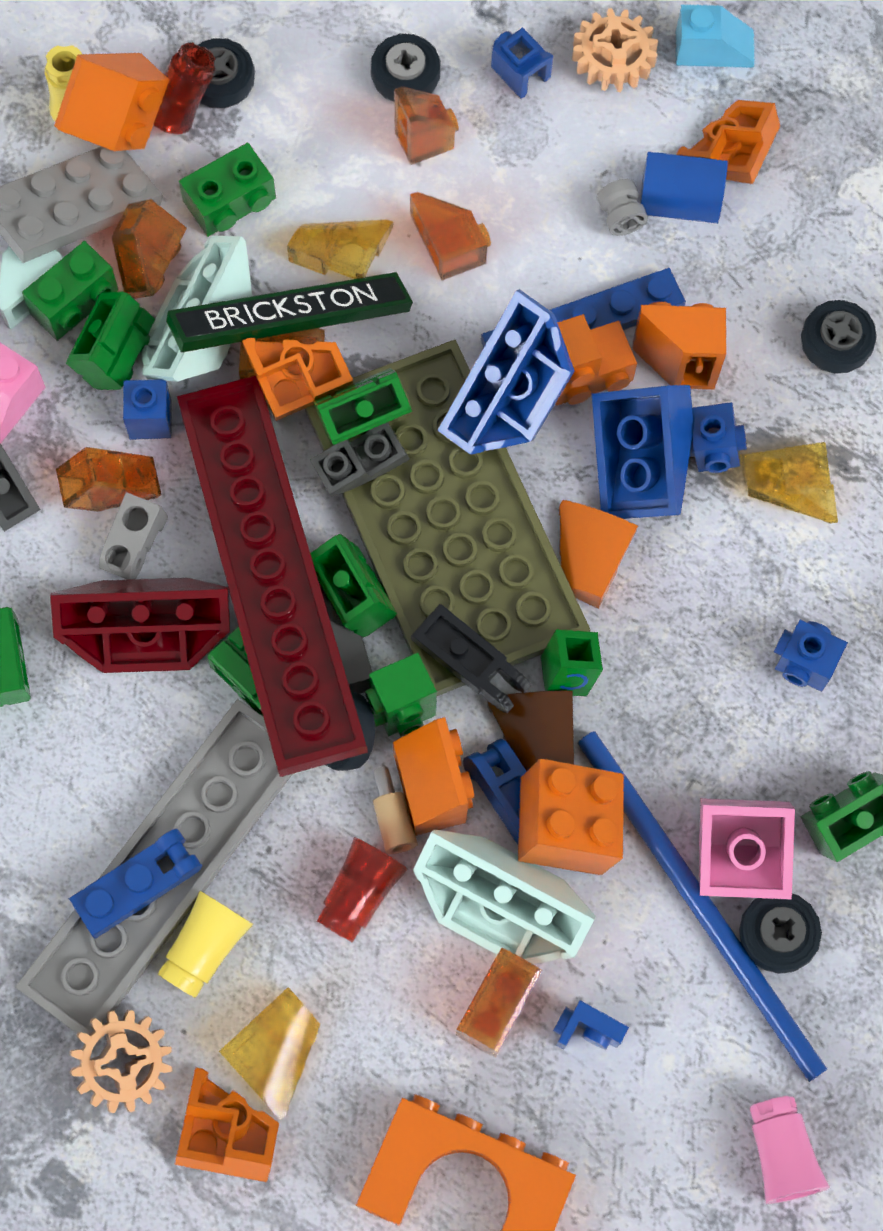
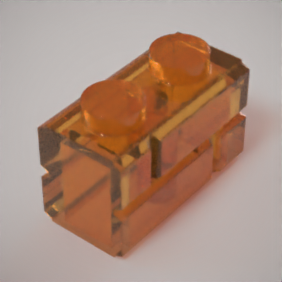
M501 947L458 1025L455 1035L496 1058L529 994L538 981L542 969Z

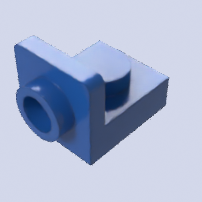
M580 1000L574 1010L565 1007L553 1031L561 1035L556 1046L563 1050L577 1026L585 1030L582 1035L585 1040L606 1050L609 1044L617 1048L624 1039L629 1027Z

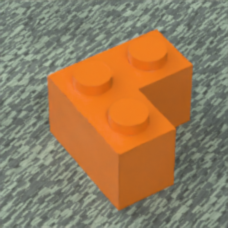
M584 314L557 322L572 362L574 373L555 403L556 406L567 402L570 405L579 404L589 399L593 393L604 390L608 392L619 391L633 381L637 361L619 321L591 330Z

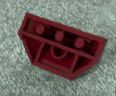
M192 578L101 580L50 594L53 638L63 645H67L78 656L102 673L191 670L230 632L228 587Z

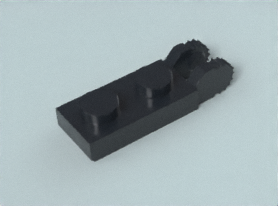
M439 604L411 635V640L474 692L477 694L481 692L487 701L506 714L514 705L505 693L490 683L492 678L499 673L507 683L521 693H526L532 686L522 673L507 662V657L442 604Z

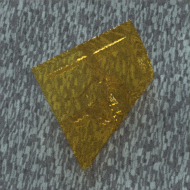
M386 219L303 224L296 230L287 245L289 262L325 276L328 270L352 279L364 278L375 255L379 257L392 231L393 221Z
M826 442L740 454L744 482L749 497L769 502L828 523H838L834 486L830 482Z
M288 987L219 1052L273 1113L282 1120L288 1114L290 1102L298 1081L302 1077L307 1057L312 1045H314L321 1024Z

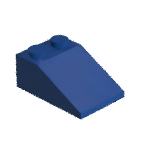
M668 385L593 393L592 407L601 511L622 519L681 515L694 429L691 386Z

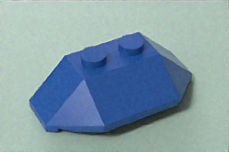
M516 290L437 431L470 455L533 441L574 373V368L555 314L522 290Z

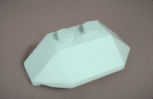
M211 236L204 244L205 249L195 255L175 278L149 332V344L145 345L142 349V362L144 365L142 371L147 379L181 381L220 368L231 344L181 353L166 322V318L170 310L252 297L247 246L242 236Z
M434 829L413 869L440 924L517 966L544 963L561 958H575L596 918L564 879L536 864L519 862L517 854L485 837Z

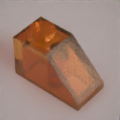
M405 87L394 89L395 135L410 165L454 149L455 132L459 130L458 122L451 108L445 109L439 95Z
M420 192L410 194V216L442 281L486 264L487 247L491 246L490 236L483 223L477 224L471 210Z

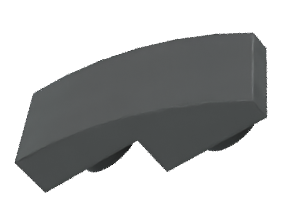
M387 422L369 430L352 442L347 439L333 445L310 461L328 493L333 497L359 487L410 460L391 425Z

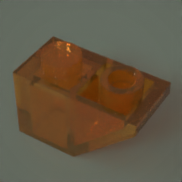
M152 199L129 203L111 237L123 290L134 299L154 296L161 289L165 281L164 273L170 261L179 253L181 249L180 241L187 227Z
M85 447L56 468L64 508L99 512L120 507L126 492L145 500L155 499L162 495L154 459L151 456Z

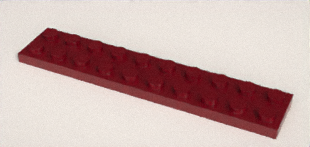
M256 375L177 396L279 776H287L368 753L265 397Z

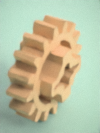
M608 8L607 17L602 18L600 14L594 12L591 23L584 20L581 22L580 32L574 35L572 61L578 62V74L588 72L587 83L589 85L599 80L602 82L601 90L606 91L609 84H615L616 90L622 92L624 83L628 82L631 87L636 88L639 77L645 80L649 78L650 70L656 64L658 39L652 38V26L641 27L642 16L639 15L634 20L628 18V10L624 9L621 16H615L613 9Z
M132 1010L126 1011L123 1020H118L115 1011H107V1023L102 1024L96 1018H92L90 1024L94 1031L90 1035L83 1032H78L76 1035L84 1043L83 1048L70 1050L71 1056L80 1059V1065L69 1070L70 1075L83 1076L84 1079L77 1087V1091L83 1094L92 1090L94 1093L90 1104L95 1107L103 1099H106L107 1110L110 1113L116 1112L119 1102L124 1103L128 1112L135 1111V1099L140 1098L148 1105L152 1103V1098L148 1091L152 1087L164 1090L166 1086L158 1079L160 1072L167 1073L172 1071L171 1066L162 1063V1056L171 1053L172 1048L169 1046H159L158 1041L165 1034L164 1030L157 1029L150 1032L148 1029L152 1018L148 1016L143 1017L138 1024L135 1023V1013ZM124 1029L138 1033L148 1045L135 1047L128 1042ZM106 1034L107 1044L98 1057L90 1059L95 1044ZM120 1048L127 1055L140 1056L126 1063L125 1072L123 1073L115 1067L101 1066L117 1058L116 1050ZM151 1064L147 1077L137 1086L136 1076L143 1066ZM107 1075L114 1079L118 1093L103 1089L93 1077Z

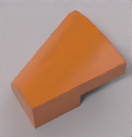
M737 100L725 110L724 115L720 119L711 122L702 129L703 139L691 149L682 146L676 155L728 161L726 180L753 184L781 126L775 103Z
M247 338L242 341L275 421L314 405L313 401L328 394L334 396L335 391L353 384V378L336 342L317 341L314 344H302L298 340H283L282 343L255 341V338Z
M562 500L559 506V553L561 555V567L575 597L599 609L637 531L638 525L596 508Z
M195 1068L175 1165L267 1182L272 1165L279 1122L263 1111L252 1109L248 1106L246 1099L234 1090L228 1094L208 1079L209 1073L206 1070Z

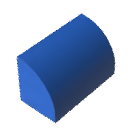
M647 152L640 204L644 206L649 216L718 224L724 198L728 161Z

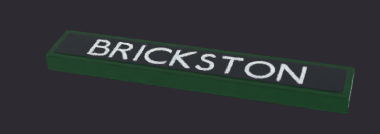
M397 272L170 310L167 313L166 322L182 353L238 343L247 338L260 339L410 312L413 301Z

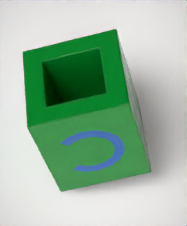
M555 630L541 655L545 691H573V696L587 697L603 671L598 632Z

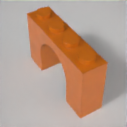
M414 1094L412 1101L402 1097L356 1203L358 1208L400 1226L418 1182L425 1170L433 1162L446 1155L469 1153L491 1163L500 1173L506 1185L508 1210L501 1231L555 1230L576 1177L575 1174L567 1171L569 1162L547 1152H543L541 1159L524 1152L526 1143L504 1133H500L498 1139L480 1132L483 1124L457 1113L455 1120L438 1114L440 1105L422 1096Z

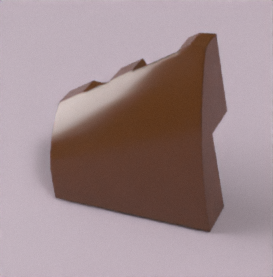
M537 691L506 694L514 705L507 714L487 701V708L490 713H493L504 734V740L509 744L526 771L539 759L574 765L573 691Z

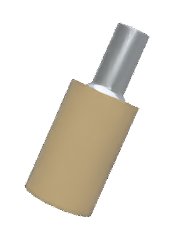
M387 766L376 768L374 774L380 796L373 800V805L385 851L387 854H397L411 850L418 843L405 794L403 792H395Z

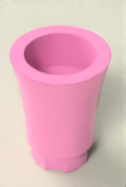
M777 1097L752 1105L750 1107L751 1116L754 1121L752 1129L762 1168L765 1203L786 1202L828 1190L830 1186L819 1166L802 1114L798 1113L794 1097Z

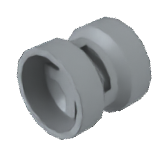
M620 179L604 186L597 194L601 209L608 214L606 223L612 235L630 234L643 227L648 220L644 206L637 202L639 193L633 180Z

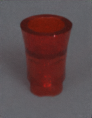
M193 42L185 43L180 47L178 53L174 54L163 72L170 80L153 124L158 129L170 134H184L192 128L199 104L212 81L215 71L214 62L216 59L206 47L198 46Z
M354 837L345 862L322 903L325 907L321 910L322 913L317 922L353 943L358 933H360L361 927L366 929L375 911L408 869L381 850Z

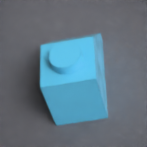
M681 4L675 32L676 66L754 68V30L722 6Z

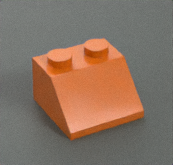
M141 53L78 54L54 126L59 131L112 151L145 149L170 79Z

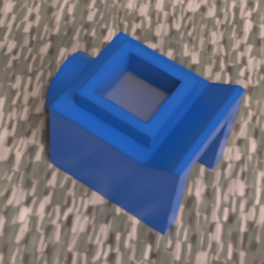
M523 27L513 34L510 31H506L495 40L492 48L491 68L520 99L527 95L528 78L532 74L538 72L537 74L544 82L551 78L553 55L545 51Z

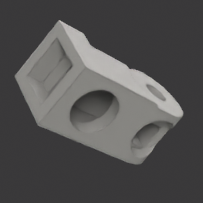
M126 492L103 546L99 559V568L127 580L136 579L158 531L162 532L168 516L160 505Z

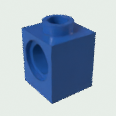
M162 379L124 381L123 421L130 440L172 438V400L167 381Z

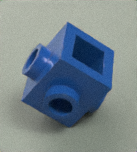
M733 403L692 407L694 429L689 457L695 456L698 472L720 473L727 471L729 468L741 467L739 451L747 450L744 425H737Z
M799 620L793 632L786 629L783 631L775 647L774 653L781 656L775 670L783 673L784 679L794 685L801 687L808 685L822 692L830 681L848 642L832 635L829 628L818 622Z

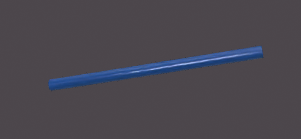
M595 731L578 741L577 744L595 769L624 774ZM624 774V813L803 1075L810 1082L825 1072L827 1067L761 971L749 957L710 897L700 895L699 881Z

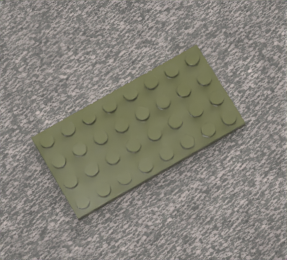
M456 339L353 377L354 384L389 368L393 369L400 379L412 412L388 422L410 460L359 487L341 494L379 582L397 612L395 618L411 655L419 653L435 686L437 696L466 685L411 640V635L439 604H442L507 657V662L512 666L541 655L556 629L590 632V627L506 447L470 455L437 431L470 373V369ZM312 405L305 408V411L324 452L332 447L333 444L327 437L315 406ZM366 432L349 438L348 440L352 442L353 440L365 434Z

